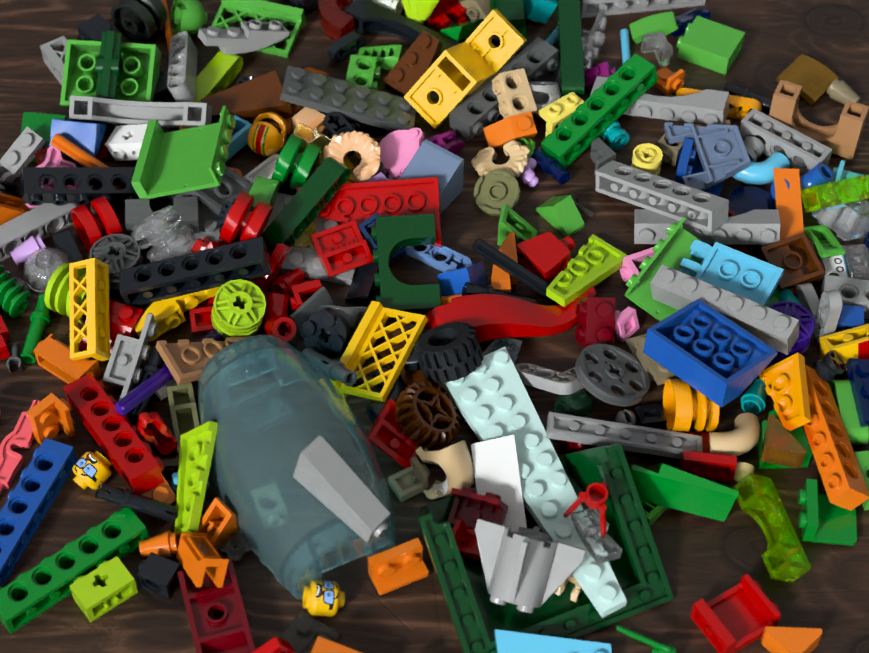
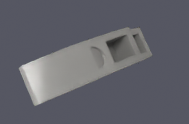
M259 20L241 21L240 29L236 27L219 29L209 26L208 28H199L198 37L205 46H218L224 54L256 51L273 45L289 36V31L281 22L271 20L270 22H261Z

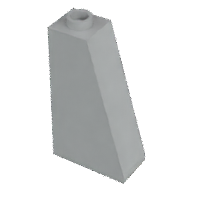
M319 435L300 453L293 477L365 542L368 543L374 536L379 538L389 526L386 522L390 512L326 440Z

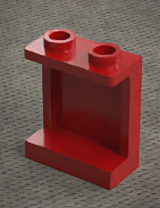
M745 574L738 585L707 603L703 598L693 603L690 617L718 653H736L761 638L765 626L777 627L781 614L776 603L770 601L763 593L760 584L756 580H752L748 574Z

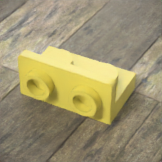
M574 92L539 110V115L546 121L545 137L551 134L564 119H567L580 104L584 103Z

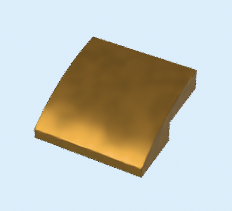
M801 54L776 80L779 82L781 79L801 85L800 95L812 105L829 88L832 82L839 77L822 63Z

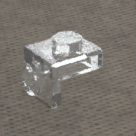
M664 32L642 36L641 52H654L660 67L668 66L670 56L673 55L672 44L668 43Z

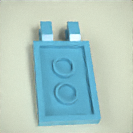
M694 239L690 246L692 250L690 256L702 261L701 264L683 258L679 265V268H681L680 272L764 306L767 305L784 273L782 268L718 242H715L712 247Z

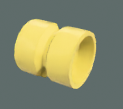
M650 143L636 146L632 154L631 167L660 176V167L663 159L661 149Z

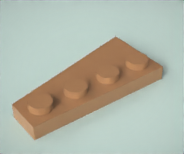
M257 336L227 337L225 341L205 338L202 342H189V339L178 340V343H167L166 340L157 341L156 344L157 351L178 385L264 362L268 357V353Z

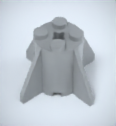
M478 518L475 527L487 590L491 594L490 601L500 605H506V602L517 605L518 610L526 613H533L534 608L541 607L581 564L586 550L558 542L557 539L550 542L548 541L549 535L540 532L541 527L535 526L533 529L519 527L518 532L511 531L512 526H504Z

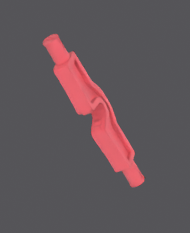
M33 400L30 409L40 401ZM25 411L21 413L13 432L9 433L0 445V495L4 488H10L16 474L24 463L23 456L13 450L15 448L29 449L32 446L34 435L28 413Z

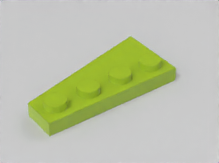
M208 421L182 434L180 437L176 498L177 513L175 514L174 532H178L180 537L181 532L196 533L199 529L219 423Z

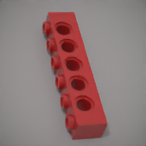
M89 373L63 386L69 405L133 493L141 495L164 483L161 471L165 470L162 461L158 456L153 457L150 445L146 440L141 441L138 429L135 425H129L127 415L122 416L115 411L116 400L112 395H107V390L101 380L96 381L93 375Z

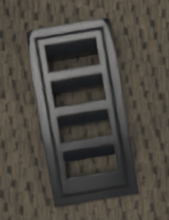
M70 230L52 236L56 251L66 262L74 263L84 260Z

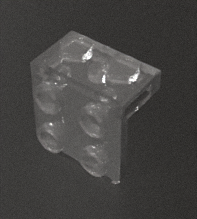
M602 8L598 12L592 30L582 29L583 64L586 68L591 67L593 60L597 61L600 52L599 46H603L606 34L602 33V31L605 30L607 17H604L605 9Z

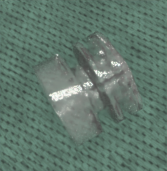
M172 205L150 214L131 233L134 241L141 240L138 243L140 249L152 246L146 254L151 263L184 255L197 240L188 226L176 229L182 218L180 215L174 216L176 210Z

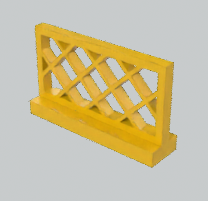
M372 301L340 359L345 367L357 373V379L363 377L365 383L352 387L346 386L340 381L329 379L328 383L337 396L346 398L350 394L385 402L415 346V342L428 321L427 317L421 314L384 308L380 302ZM389 317L397 319L396 322L384 327ZM412 321L417 322L414 328L405 331L404 325ZM398 328L401 329L402 334L389 339L388 333ZM385 336L386 342L373 347L378 338ZM406 340L404 348L395 352L393 346ZM390 348L392 354L379 360L377 354ZM374 356L376 362L363 368L366 359ZM395 361L393 369L384 373L382 366ZM379 369L381 375L368 381L366 374ZM384 381V386L380 393L371 390V387Z

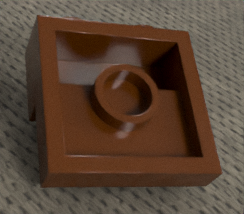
M804 232L766 245L759 250L763 261L784 269L783 276L777 285L779 292L794 288L799 284L820 282L825 275V265L816 256L814 244L806 237Z

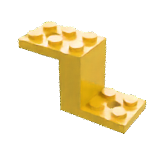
M493 9L465 42L444 50L404 98L436 129L466 96L472 94L498 72L523 46L527 39L497 9ZM493 35H497L500 38L501 43L499 47H495L492 44L491 38ZM431 91H435L438 93V103H435L431 100Z

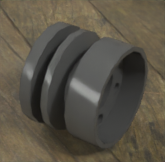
M110 234L101 237L90 249L89 259L96 258L109 265V297L122 299L120 295L119 270L144 265L138 242L128 235Z

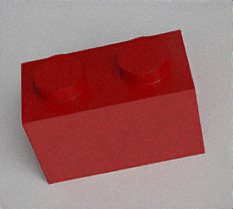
M109 299L110 356L117 334L139 339L134 328L144 314L143 309ZM85 338L80 342V351L87 350V340Z

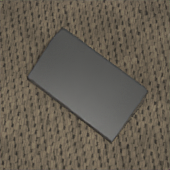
M325 287L317 290L290 315V318L296 325V335L304 339L302 325L312 314L318 312V307L324 305L335 306Z

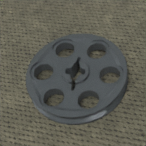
M608 344L589 345L582 350L575 363V372L583 387L596 398L611 405L622 407L636 405L642 401L650 386L648 373L642 364L630 353L616 346ZM605 355H609L613 360L608 359ZM586 359L592 360L595 364L589 363ZM626 367L632 369L635 373L628 371ZM589 376L596 378L599 382L593 381ZM630 385L635 386L639 391L634 390ZM612 390L619 392L621 396L616 395Z

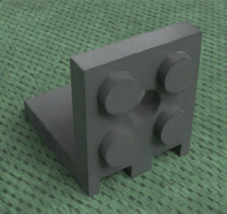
M225 165V174L222 176L220 186L226 189L227 195L221 194L218 186L168 195L169 202L165 208L168 211L173 208L174 197H188L191 194L192 196H198V200L219 215L222 206L225 207L226 202L230 201L233 203V199L237 198L241 191L249 193L252 185Z

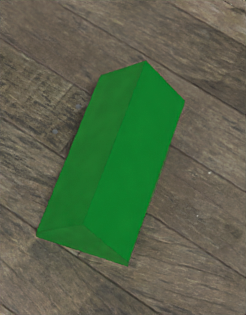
M663 463L657 464L654 471L634 464L628 465L641 501L724 522L739 493L737 490Z

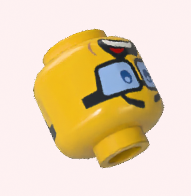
M97 450L95 453L88 451L73 465L72 471L76 475L73 480L84 490L87 487L97 490L101 481L105 482L111 476L110 466L112 464Z
M312 580L309 586L304 587L303 608H307L310 615L333 617L339 608H343L345 594L344 591H340L337 582Z

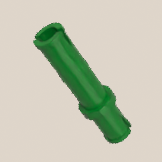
M45 294L38 296L35 311L31 313L30 328L22 354L20 355L21 361L28 364L36 362L34 349L42 341L45 327L50 322V309L45 305Z

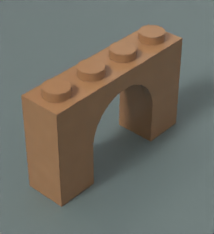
M780 79L773 95L769 116L833 149L831 154L852 160L859 145L869 106L847 100L837 124L818 126L807 121L799 111L798 103L802 86Z

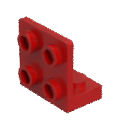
M684 432L702 436L703 453L700 451H684L682 459H680V470L707 480L732 482L737 466V456L725 453H709V433Z

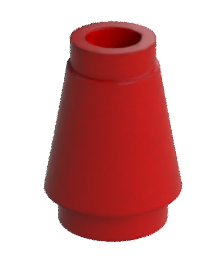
M296 268L274 278L271 284L272 293L286 294L290 297L292 295L291 286L301 284L306 278L305 273L300 268Z

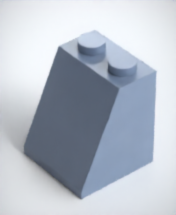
M425 139L399 180L438 177L441 214L463 191L464 159Z

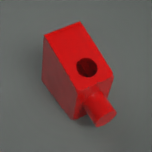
M551 232L543 233L516 245L518 263L549 284L561 271L567 268L571 257L570 251L575 248V243L571 237L566 236L558 240Z

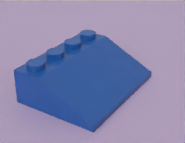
M697 299L648 328L643 353L722 408L739 397L777 356L778 351L700 299Z

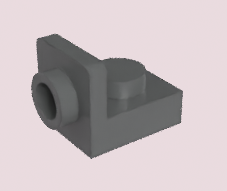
M599 137L591 142L590 157L595 163L594 176L596 177L597 169L612 160L616 161V153Z

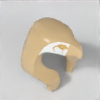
M465 440L439 451H430L428 448L423 449L422 446L415 450L422 462L439 465L446 474L444 482L436 480L431 489L423 491L428 499H443L452 495V488L461 490L462 486L470 488L473 485L474 469Z

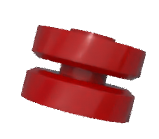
M241 191L225 218L219 239L231 244L236 241L240 233L242 234L239 242L261 237L274 205L262 200L257 203L251 212L255 201L254 196Z
M104 196L91 200L90 209L84 204L71 209L70 213L73 224L89 254L93 244L101 237L110 234H123L118 218Z

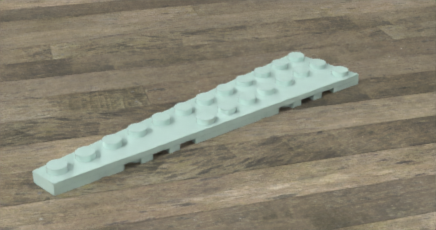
M506 347L483 356L482 364L474 372L468 374V376L455 381L440 382L480 442L509 435L515 436L523 503L538 526L541 527L540 529L543 533L549 535L548 540L550 542L557 539L558 542L586 550L583 561L572 572V575L603 618L625 607L627 602L625 595L581 504L567 518L563 517V514L578 497L550 439L546 438L545 428Z

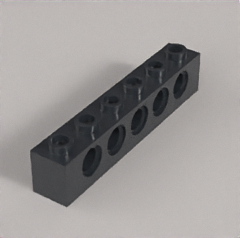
M22 167V204L29 203L32 206H39L43 203H53L57 206L67 203L89 205L91 200L104 196L112 205L114 203H125L127 199H140L131 184L135 167ZM48 185L52 187V189L45 190L41 186ZM73 185L76 189L70 190L66 186ZM90 185H97L100 189L94 190ZM114 185H121L124 189H116ZM167 196L151 198L150 204H161L166 201Z
M257 237L119 270L120 295L126 305L135 307L220 287L230 280H250L271 275L270 252L263 237Z

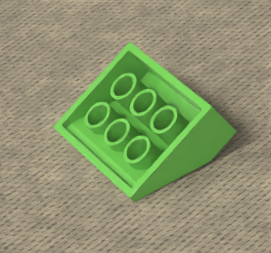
M67 39L60 99L61 106H70V96L96 97L98 79L96 59L100 56L102 41ZM122 43L123 73L118 81L117 100L153 102L160 70V50L156 44Z

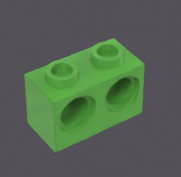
M351 54L346 82L378 90L376 79L381 77V66H377V57Z

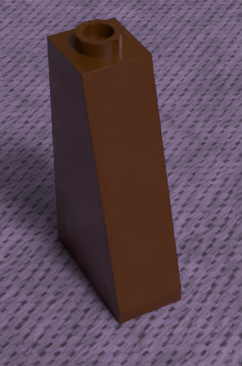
M276 70L200 99L201 103H207L212 106L211 124L219 123L220 112L223 106L227 107L230 114L236 115L250 124L259 115L266 112L277 113L283 119L294 116L289 102L280 100L282 85ZM265 118V119H262V120H260V121H264V122H265V121H271V120H273V119Z

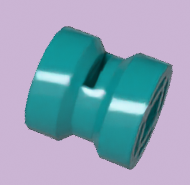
M617 120L600 135L604 140H607V144L612 150L624 147L630 138L626 130L621 129V125Z

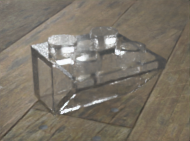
M866 199L815 210L812 213V216L818 219L820 225H827L828 228L837 232L836 235L845 241L869 236V201Z

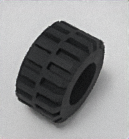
M465 322L446 323L432 328L421 335L414 346L423 376L426 377V380L435 383L455 381L468 376V374L474 372L482 364L481 361L484 359L474 327Z

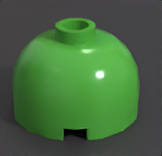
M173 0L170 16L171 22H175V28H172L173 34L176 35L179 32L186 31L190 37L197 35L199 28H202L203 24L207 23L208 18L207 12L204 11L200 0Z

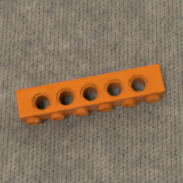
M805 365L811 421L804 424L803 427L829 502L852 511L869 499V491L829 383L822 380L815 369Z

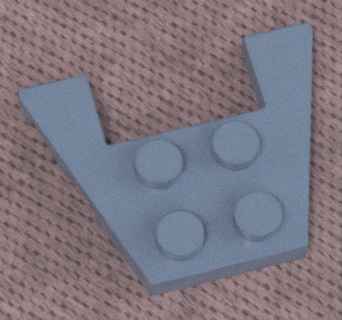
M673 122L664 123V130L669 144L682 142L685 138L694 139L704 172L683 176L682 182L684 185L704 191L750 167V158L737 125L707 124V127L694 126L693 123H684V126L673 125Z

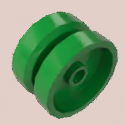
M292 133L279 154L271 179L281 182L280 184H284L292 173L290 189L297 191V187H302L310 178L321 153L322 146L311 142L306 146L302 154L300 152L304 140L302 137Z

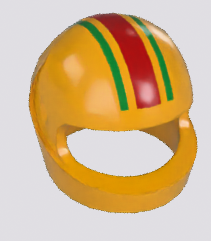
M266 112L254 120L247 137L248 146L254 153L260 156H271L282 148L287 134V126L284 119L277 113ZM265 118L275 120L281 127V133L272 124L260 120Z

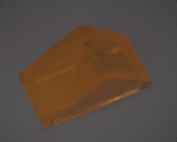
M771 414L768 416L764 430L760 461L793 468L801 467L806 450L778 419Z

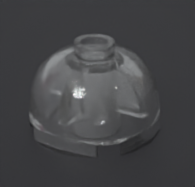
M41 248L31 253L25 261L23 269L28 289L37 291L38 295L45 294L52 274L60 265L70 262L68 257L55 248Z

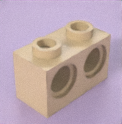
M524 68L501 72L492 80V90L497 96L499 112L504 119L530 111L533 115L537 111Z

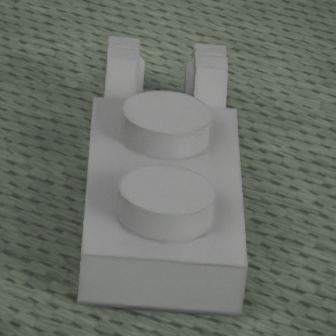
M29 127L24 129L0 159V180L12 183L16 177L21 175L22 167H27L45 145L46 141Z

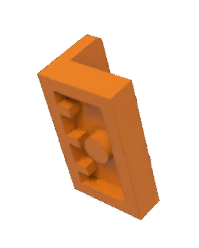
M50 393L27 411L34 438L38 443L42 444L45 438H55L60 430H63L70 438L75 435L73 427L75 422L70 414L71 407L65 399H59L53 393Z
M419 538L368 557V574L379 595L386 594L429 575V571L423 562V546Z

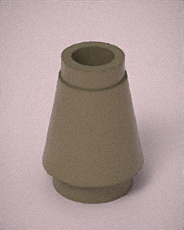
M837 78L826 91L830 95L829 98L844 105L847 100L859 103L861 97L844 80L840 81Z

